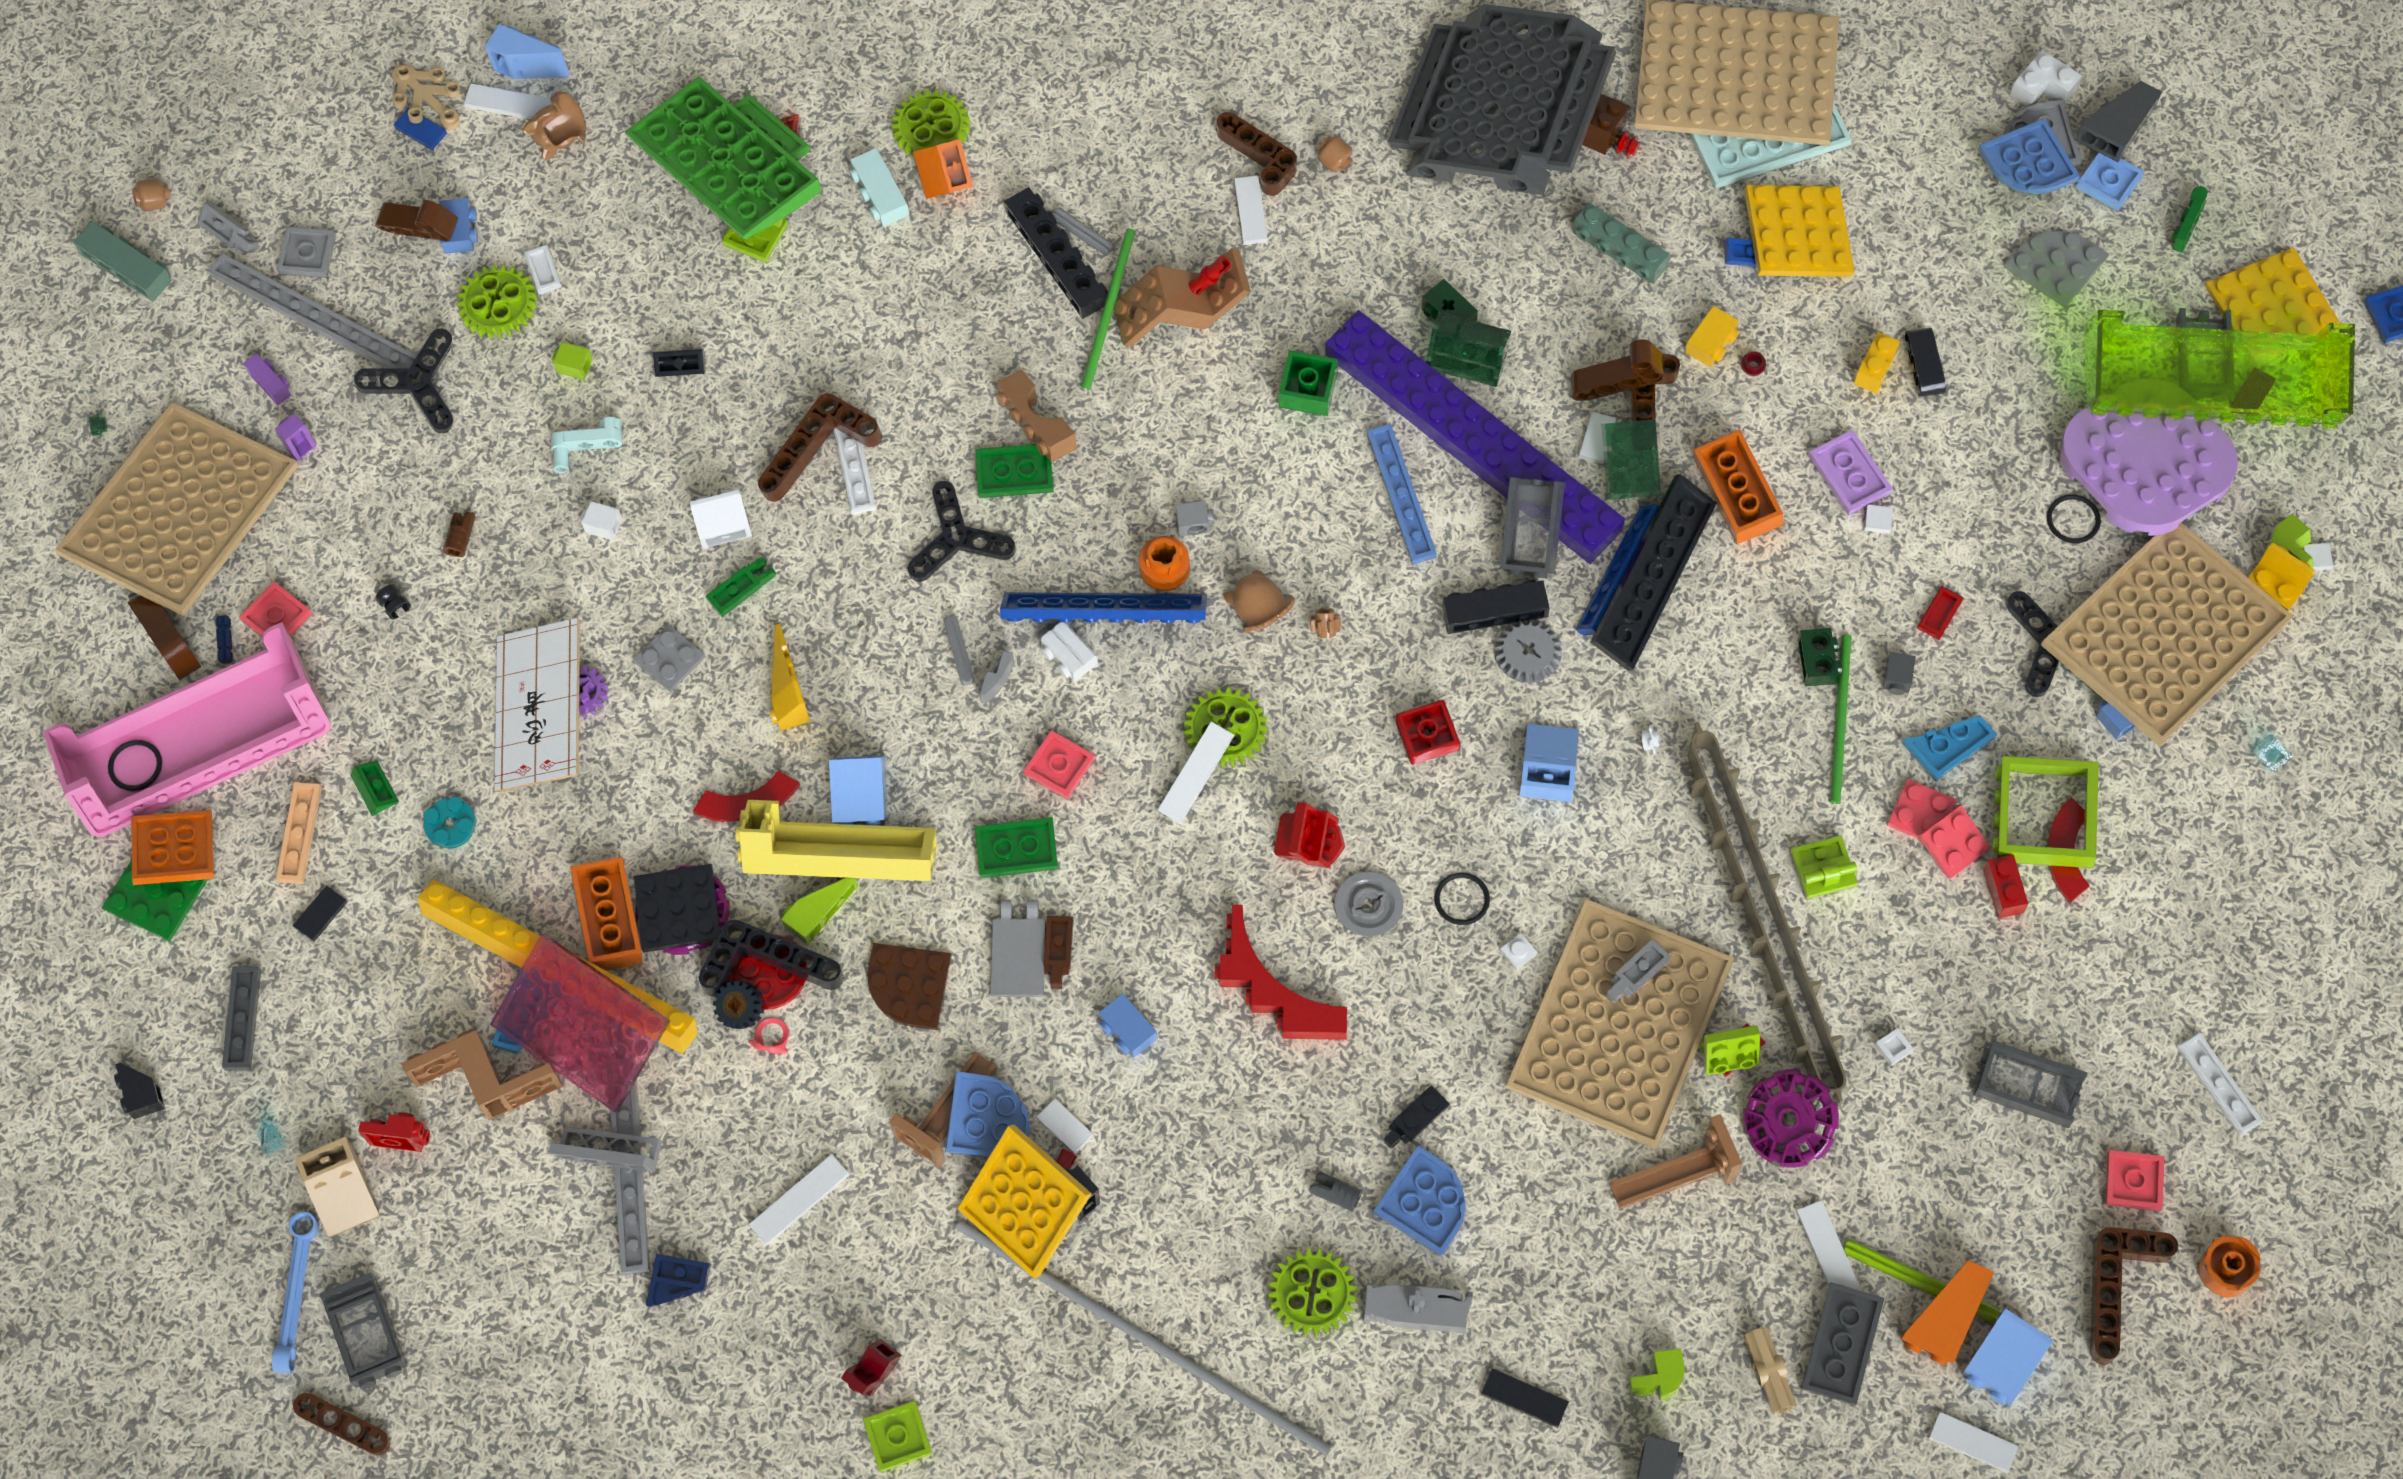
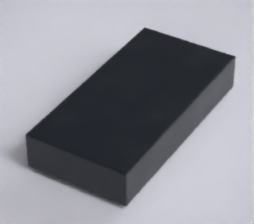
M326 885L292 926L315 942L348 901Z

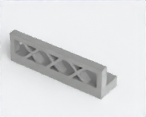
M564 1126L560 1144L550 1143L548 1153L559 1159L655 1172L662 1140ZM571 1134L579 1135L583 1142L578 1146L569 1145ZM602 1138L606 1146L602 1149H594L590 1144L596 1139ZM621 1141H626L630 1147L625 1153L616 1152L614 1149ZM645 1144L652 1145L650 1157L639 1155L638 1150Z

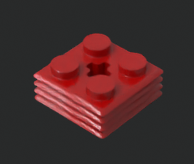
M1444 700L1396 714L1395 722L1412 765L1460 750V741ZM1428 729L1429 732H1432V735L1423 734V731Z

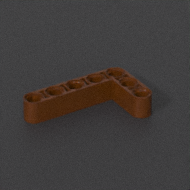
M825 393L821 395L760 476L758 486L763 496L771 502L781 500L834 428L867 447L877 446L882 441L883 434L876 420L833 394ZM834 406L832 410L825 411L828 407ZM854 418L851 422L845 423L847 419ZM819 426L817 430L811 431L813 427ZM874 429L872 433L865 434L867 430ZM805 445L802 450L796 451L799 446ZM791 465L787 470H782L784 466ZM771 485H776L774 489L767 490Z
M2106 1227L2094 1239L2090 1353L2092 1359L2097 1364L2108 1365L2120 1352L2122 1259L2166 1263L2178 1251V1241L2173 1235L2163 1232ZM2107 1237L2111 1239L2114 1247H2106L2102 1243V1238ZM2135 1240L2140 1243L2141 1250L2137 1251L2131 1248L2129 1241ZM2157 1244H2165L2169 1248V1253L2165 1254L2159 1251ZM2101 1264L2109 1265L2113 1269V1274H2105L2101 1269ZM2100 1291L2109 1292L2113 1300L2110 1302L2103 1300ZM2107 1318L2111 1322L2112 1328L2107 1329L2101 1326L2099 1319ZM2099 1345L2109 1347L2111 1356L2101 1354Z

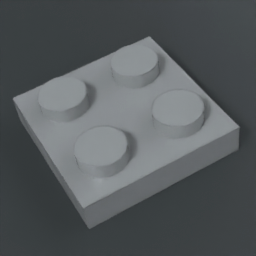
M286 227L277 266L279 274L327 278L336 239L335 232L333 230Z
M668 624L633 661L671 693L706 656Z

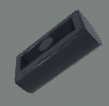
M703 348L653 352L655 377L706 373L705 352Z

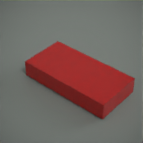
M1941 586L1918 624L1917 629L1940 640L1964 597Z

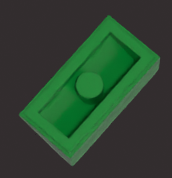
M378 761L354 766L350 776L371 816L399 802Z

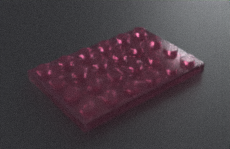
M541 934L490 1025L545 1064L550 1063L556 1072L610 1110L616 1112L619 1111L669 1025L670 1020L546 934Z

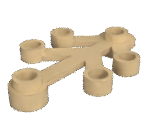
M402 64L393 69L392 78L398 85L397 93L392 97L394 107L397 109L405 108L408 105L407 87L409 86L414 91L412 108L408 110V118L411 123L417 124L423 120L422 104L424 100L440 116L442 128L451 131L459 126V114L453 109H447L433 95L456 98L461 93L460 85L455 81L448 82L446 86L422 85L418 82L433 81L437 84L444 82L446 77L443 68L434 67L431 71H415L412 66Z

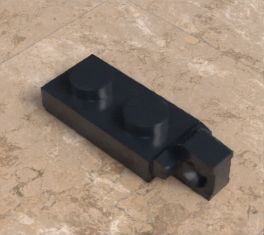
M1431 1085L1389 1125L1392 1131L1384 1138V1143L1391 1149L1401 1140L1405 1144L1409 1141L1412 1142L1450 1106V1103Z

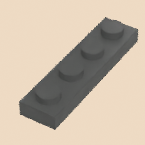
M259 966L232 967L222 1068L225 1071L251 1070L261 969Z

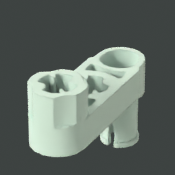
M604 417L602 420H599V428L569 430L553 433L551 435V451L553 452L554 461L553 471L556 473H566L569 471L568 453L570 451L620 447L622 445V421L615 417Z

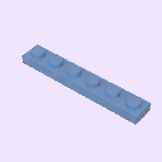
M1387 424L1367 430V436L1412 565L1437 558L1433 541L1392 425Z

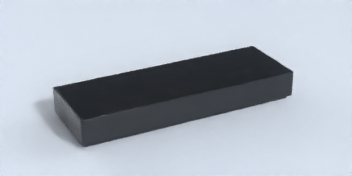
M1493 1368L1481 1393L1482 1396L1556 1428L1559 1427L1569 1404L1567 1400Z

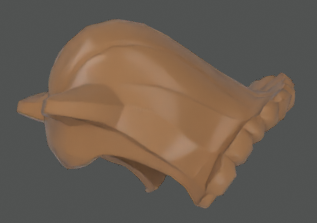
M555 92L550 98L552 104L539 110L522 129L525 134L531 136V139L537 145L541 146L542 158L544 160L551 159L558 149L569 146L575 140H580L581 144L585 143L586 123L584 115L575 99L566 92Z
M1254 570L1252 574L1242 577L1235 585L1234 591H1227L1223 594L1225 601L1234 606L1238 616L1248 624L1244 628L1245 633L1268 627L1288 613L1295 603V598L1292 595L1283 596L1276 584L1258 570Z

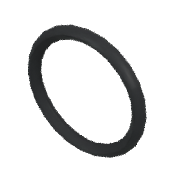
M2065 495L2059 497L2050 505L2047 512V523L2049 529L2059 539L2069 543H2082L2092 539L2097 534L2101 524V517L2098 508L2089 499L2080 495ZM2066 500L2084 502L2094 512L2095 527L2084 537H2066L2057 531L2052 522V514L2055 507Z
M143 740L128 741L120 745L112 753L108 763V774L112 782L121 789L128 791L141 790L152 784L159 776L162 768V757L159 750L150 742ZM142 745L152 750L155 754L157 765L154 774L146 782L139 785H126L115 777L113 770L114 761L125 748Z
M1455 873L1447 876L1439 883L1435 891L1434 901L1437 911L1446 921L1456 925H1469L1477 922L1486 914L1490 904V894L1484 882L1478 877L1469 873ZM1457 878H1466L1476 882L1484 893L1485 901L1482 910L1476 916L1467 920L1450 917L1445 913L1440 904V893L1443 887L1451 880Z

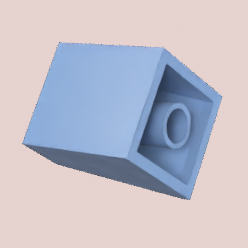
M886 755L830 759L832 823L839 822V824L855 825V821H865V825H881L880 820L886 819Z
M2005 1308L1962 1375L1967 1377L1966 1382L1976 1389L1982 1387L1990 1392V1398L2000 1405L2006 1403L2010 1406L2054 1340Z

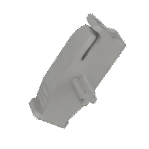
M1367 1283L1364 1324L1370 1325L1371 1319L1392 1327L1465 1333L1466 1318L1472 1304L1473 1292H1468L1467 1299L1462 1301V1294L1449 1289L1399 1284L1373 1288V1283Z

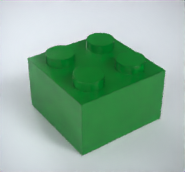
M1289 350L1279 390V408L1328 416L1338 375V359Z

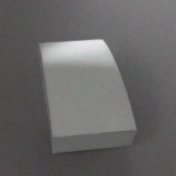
M1003 651L1001 659L997 658L995 662L994 673L986 671L984 680L980 679L977 694L980 695L981 703L987 704L1004 686L1015 663L1012 652Z

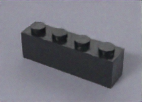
M1528 580L1513 586L1503 584L1489 590L1479 588L1465 594L1451 593L1447 597H1443L1442 604L1448 634L1518 623L1519 620L1524 622L1530 619L1549 617L1550 610L1544 580Z

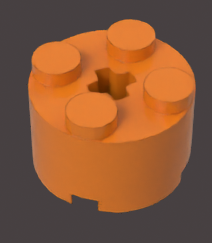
M2222 1236L2216 1239L2202 1254L2198 1271L2202 1282L2210 1291L2225 1298L2235 1297L2247 1291L2258 1279L2261 1271V1258L2257 1248L2249 1240L2239 1236ZM2229 1263L2233 1265L2232 1269L2227 1267Z

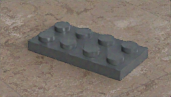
M1833 1282L1829 1283L1801 1390L1853 1406L1857 1405L1884 1302L1883 1297Z

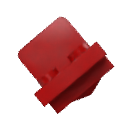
M1297 802L1294 813H1283L1280 816L1274 848L1275 855L1281 858L1302 861L1307 865L1330 869L1331 864L1337 860L1345 848L1341 828L1338 825L1339 818L1328 811H1319L1306 802Z

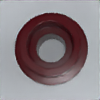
M1749 352L1742 358L1741 368L1746 374L1757 376L1764 372L1766 360L1759 352ZM1756 362L1758 366L1752 367L1749 363Z

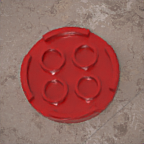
M776 935V936H778V937H780V938H783V939L788 940V941H790V942H792V943H795L794 941H792L790 938H788V937H786V936L783 937V936H780V935ZM758 941L753 948L760 949L764 947L766 942ZM781 951L777 958L784 959L789 955V952ZM743 954L729 982L744 981L758 987L757 991H761L763 994L761 1000H765L762 1008L764 1010L780 1008L796 998L806 980ZM806 961L802 963L801 968L807 969ZM736 994V997L747 1005L744 995Z

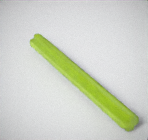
M1851 1239L1847 1240L1843 1248L1847 1256L1936 1297L1946 1285ZM1981 1301L1975 1316L1993 1323L1997 1318L1999 1309Z

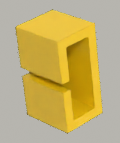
M1713 306L1688 340L1685 353L1709 367L1715 361L1719 363L1726 353L1724 347L1728 343L1733 344L1739 335L1737 330L1739 320Z
M1877 332L1857 372L1854 384L1877 394L1898 353L1901 341Z

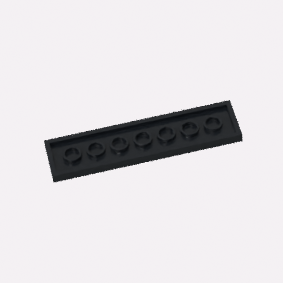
M1681 474L1674 476L1590 643L1628 671L1634 669L1717 504L1716 501Z

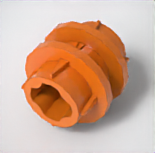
M1155 537L1146 542L1140 551L1141 577L1154 590H1175L1187 580L1190 572L1188 549L1183 542L1175 537Z

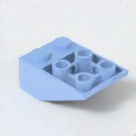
M498 24L485 45L493 70L510 78L568 77L570 75L562 50L557 45L547 44L533 35L528 36L520 33L512 26L506 27Z
M1527 723L1520 797L1572 802L1579 729Z

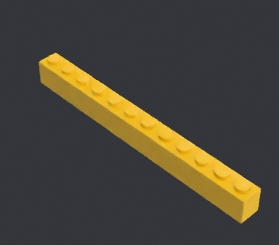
M434 879L417 898L421 915L531 974L544 979L559 989L681 1054L685 1052L698 1035L694 1017Z

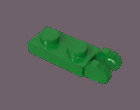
M2200 185L2193 189L2189 202L2190 208L2185 207L2180 220L2183 223L2181 227L2176 226L2171 240L2175 241L2173 250L2180 253L2184 252L2204 209L2208 194L2206 187Z
M763 557L756 559L747 567L741 568L705 596L721 617L725 616L775 577L776 572L773 568L766 570L758 577L754 576L756 572L763 569L767 564Z

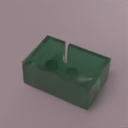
M1439 312L1432 328L1426 363L1437 372L1497 387L1504 370L1511 331L1466 319L1465 322H1460L1461 317Z
M1656 419L1602 423L1603 446H1611V451H1603L1607 499L1633 498V493H1635V497L1661 496Z

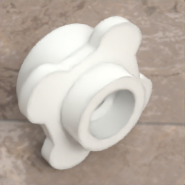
M1650 724L1649 729L1642 730L1644 750H1653V754H1657V747L1661 746L1660 732L1655 731L1653 725Z

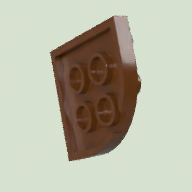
M873 943L868 967V986L877 1007L888 1018L899 1024L938 1030L951 953Z

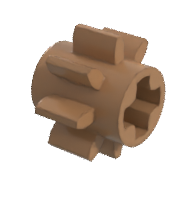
M1332 608L1317 609L1315 616H1311V632L1317 631V637L1332 638L1336 636V630H1341V615H1335Z

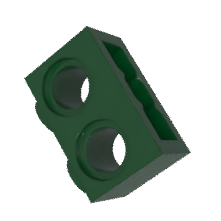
M1831 628L1800 630L1798 646L1805 687L1836 684L1838 676L1842 675L1841 661L1836 660L1835 652H1838L1837 637H1832ZM1820 643L1824 648L1818 649L1813 644ZM1823 666L1828 672H1820L1816 667Z

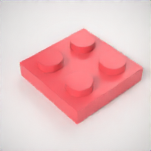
M273 581L239 616V619L260 637L268 628L283 622L291 636L312 615V612Z
M1051 730L1023 773L1028 778L1068 800L1095 760V755Z
M1907 779L1887 826L1919 839L1918 835L1953 809L1956 799Z
M1962 805L1956 806L1918 835L1948 879L1955 876L1991 848Z
M2109 1150L2107 1153L2105 1205L2161 1212L2163 1209L2165 1156Z

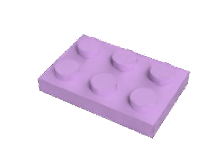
M1853 430L1809 451L1808 457L1848 515L1892 493L1893 488Z

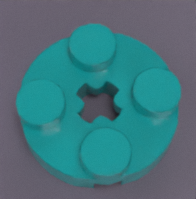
M445 798L434 803L424 812L423 827L425 834L433 844L453 849L464 845L470 840L476 827V816L472 808L462 801L461 798ZM447 818L457 820L453 823L454 827L452 829H449L448 826L443 827Z

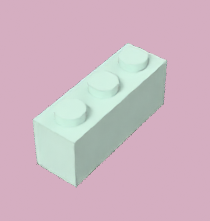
M877 148L850 159L852 169L849 170L851 178L855 184L860 183L862 187L859 189L864 202H870L872 207L869 209L875 221L880 220L884 227L909 215L907 203Z

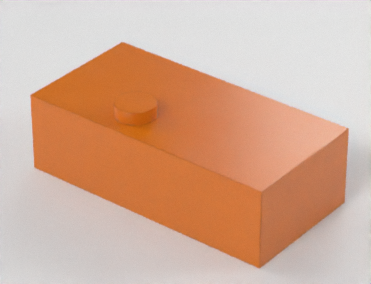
M1740 429L1694 449V461L1714 500L1717 502V506L1736 544L1783 526V512Z
M623 857L570 866L588 961L606 971L643 963Z

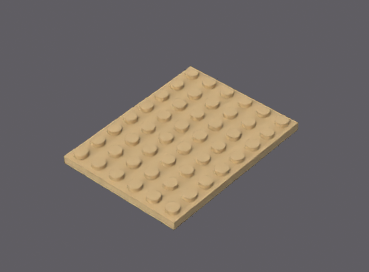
M1646 0L1634 128L1830 145L1839 16Z
M171 402L60 542L55 551L57 555L185 616L298 468V463L288 456Z
M2180 522L2177 529L2165 534L2155 535L2049 634L2043 640L2041 646L2161 747L2291 621L2293 615Z
M1585 899L1507 1082L1506 1089L1657 1150L1698 1050L1699 1043L1702 1040L1733 964L1734 957ZM1653 939L1672 957L1671 961L1634 995L1632 994L1629 998L1623 995L1617 1002L1612 1004L1606 996L1607 991L1614 986L1611 980L1614 978L1615 973Z

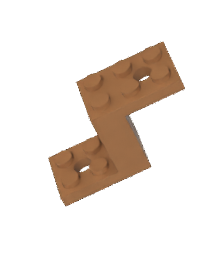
M1231 248L1223 255L1224 258L1227 257L1230 260L1231 268L1219 277L1217 283L1208 286L1200 295H1196V292L1192 293L1189 288V282L1200 273L1158 265L1153 267L1115 302L1114 311L1123 345H1134L1160 322L1198 329H1207L1251 292L1239 249Z
M477 1030L462 1032L456 1039L448 1043H438L432 1047V1050L423 1054H414L407 1061L401 1063L404 1072L415 1087H419L462 1067L476 1102L488 1120L563 1087L550 1063L535 1065L530 1069V1072L521 1076H511L506 1079L505 1083H502L488 1047Z

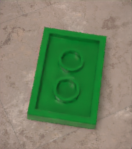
M1036 444L975 449L979 498L1054 492L1052 463L1046 455L1042 456L1039 453Z
M1053 817L975 826L980 878L1058 869Z

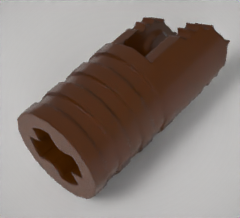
M466 512L463 517L461 513H453L443 546L445 554L456 557L465 556L475 521L474 512Z

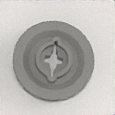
M1531 619L1524 622L1519 620L1518 623L1510 624L1508 628L1502 630L1497 638L1495 645L1497 664L1507 676L1516 681L1533 683L1544 680L1555 672L1561 661V642H1559L1557 634L1551 630L1550 626L1546 627L1541 621L1537 623ZM1525 646L1529 648L1530 646H1533L1534 654H1523V647Z
M1360 872L1350 876L1341 884L1335 896V912L1339 922L1343 924L1346 930L1348 929L1353 932L1354 935H1362L1365 938L1368 936L1377 937L1383 933L1386 934L1391 928L1395 927L1403 911V897L1400 889L1389 877L1377 872ZM1365 899L1376 901L1373 905L1374 910L1370 911L1368 908H1362Z

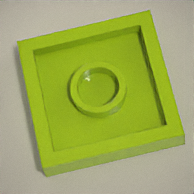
M916 1401L863 1418L879 1472L933 1454Z

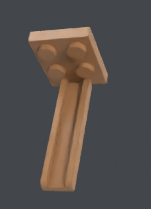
M975 1052L960 1072L992 1077L998 1067ZM955 1079L918 1128V1124L907 1115H904L902 1118L895 1113L889 1121L895 1139L901 1143L902 1141L912 1148L914 1153L920 1157L924 1156L934 1163L938 1169L945 1162L941 1144L948 1134Z
M1721 1114L1710 1118L1704 1135L1707 1147L1610 1182L1609 1186L1619 1210L1716 1174L1722 1176L1725 1185L1736 1182L1742 1162Z

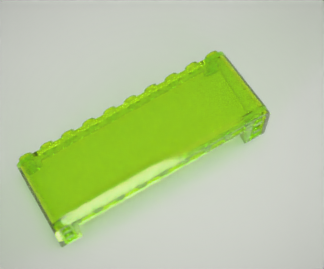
M2098 309L2084 326L2087 409L2092 411L2094 415H2106L2108 412H2116L2118 416L2122 417L2133 416V414H2143L2145 418H2157L2159 415H2168V418L2173 420L2184 419L2185 416L2194 417L2196 421L2220 418L2219 421L2225 423L2235 422V419L2245 420L2247 424L2271 421V425L2277 426L2286 425V422L2296 423L2298 427L2322 424V428H2337L2338 424L2343 423L2353 414L2355 324L2328 323L2316 335L2121 324L2124 321V311Z

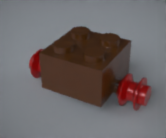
M1601 94L1582 145L1606 155L1612 144H1614L1617 154L1624 151L1626 152V158H1629L1630 155L1635 156L1640 146V142L1637 141L1638 136L1636 135L1631 139L1628 137V131L1619 135L1625 126L1630 106Z

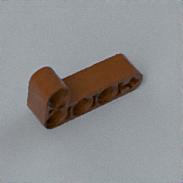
M1225 112L1218 116V138L1263 166L1264 169L1261 172L1262 191L1268 196L1278 195L1297 172L1296 153L1231 112ZM1274 180V181H1276V182H1274V183H1269L1268 181Z
M422 200L420 207L384 202L375 227L393 234L449 242L458 222V217L440 204L430 200Z
M1635 340L1629 345L1630 356L1573 371L1571 373L1572 398L1576 401H1590L1660 382L1664 378L1662 353L1649 340Z
M1662 354L1663 369L1670 368L1673 370L1671 372L1663 370V380L1631 389V442L1637 450H1648L1654 443L1656 432L1655 384H1672L1678 378L1680 361L1671 354ZM1643 389L1648 391V393L1643 394L1638 392V390ZM1639 412H1646L1648 415H1647V416H1641V415L1638 414V413H1639ZM1641 428H1645V437H1642Z
M141 595L127 602L179 681L201 668V665L159 604Z

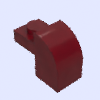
M879 1339L867 1347L859 1363L848 1368L841 1379L854 1392L862 1395L866 1393L868 1396H871L892 1372L902 1355L882 1339Z

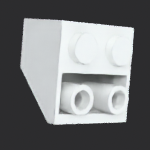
M739 489L725 490L719 495L711 497L702 496L690 502L703 549L752 536Z

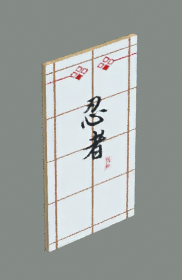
M578 618L497 636L495 792L579 775L580 619Z

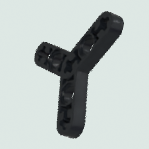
M443 328L434 330L410 368L360 369L354 376L356 389L365 394H410L431 428L437 433L448 432L453 426V417L431 383V380L452 347L450 332ZM443 336L445 337L446 344L441 343L437 353L434 350L437 346L436 338L441 339ZM425 356H433L436 359L433 366L427 367L422 364L421 361ZM420 369L423 372L420 377L422 384L417 383L414 386L412 385L411 378L416 379L420 374ZM365 376L370 380L368 386H363L361 382ZM376 376H380V386H377ZM387 376H395L398 379V383L395 386L389 387L385 385L384 379ZM425 396H433L436 399V403L431 407H426L422 404V400ZM437 410L443 420L447 418L445 426L441 423L437 424L438 420L435 414Z
M940 481L934 485L932 493L943 532L909 562L908 573L910 578L916 582L925 581L959 550L995 559L1008 560L1016 552L1015 542L1006 535L965 526L953 484L948 481ZM941 489H945L948 492L949 503L944 504L943 497L940 494ZM948 510H953L957 513L956 518L949 521L945 520L943 515ZM956 526L957 534L961 535L959 536V541H954L951 538L953 537L951 527ZM977 538L987 540V544L982 548L975 547L973 542ZM991 540H994V543H995V545H996V546H993V550H990L991 545H992V541H991ZM1004 543H1007L1010 549L1001 552L997 546L1001 547ZM934 549L944 550L945 554L940 559H934L931 556V552ZM924 557H927L929 562L923 567L924 573L917 572L915 574L914 567H922L926 563Z
M2016 591L2009 596L2006 604L2007 609L2039 643L2025 688L2031 696L2041 697L2047 693L2059 662L2041 644L2058 626L2028 594ZM2015 600H2023V608L2021 606L2015 607ZM2031 608L2032 611H2030V612L2026 615V617H2023V615H2024V613H2025V610L2028 612L2029 609ZM2037 617L2042 620L2043 626L2040 628L2032 627L2029 619ZM2044 657L2048 658L2052 662V667L2043 668L2039 665L2038 660ZM2040 673L2044 675L2041 681L2042 686L2039 689H2035L2034 683Z

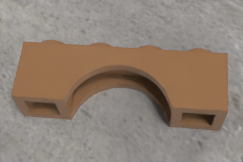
M1022 369L997 382L998 394H996L998 403L1001 407H1006L1009 410L1012 420L1022 426L1025 436L1036 443L1037 450L1042 456L1046 455L1052 463L1077 449L1075 433L1062 417L1043 418L1031 410L1037 401L1034 383Z

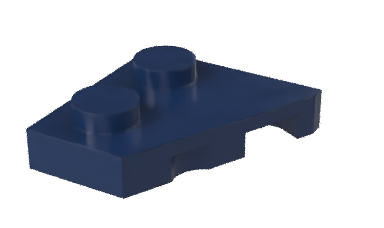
M656 1254L646 1306L653 1307L706 1291L711 1264Z

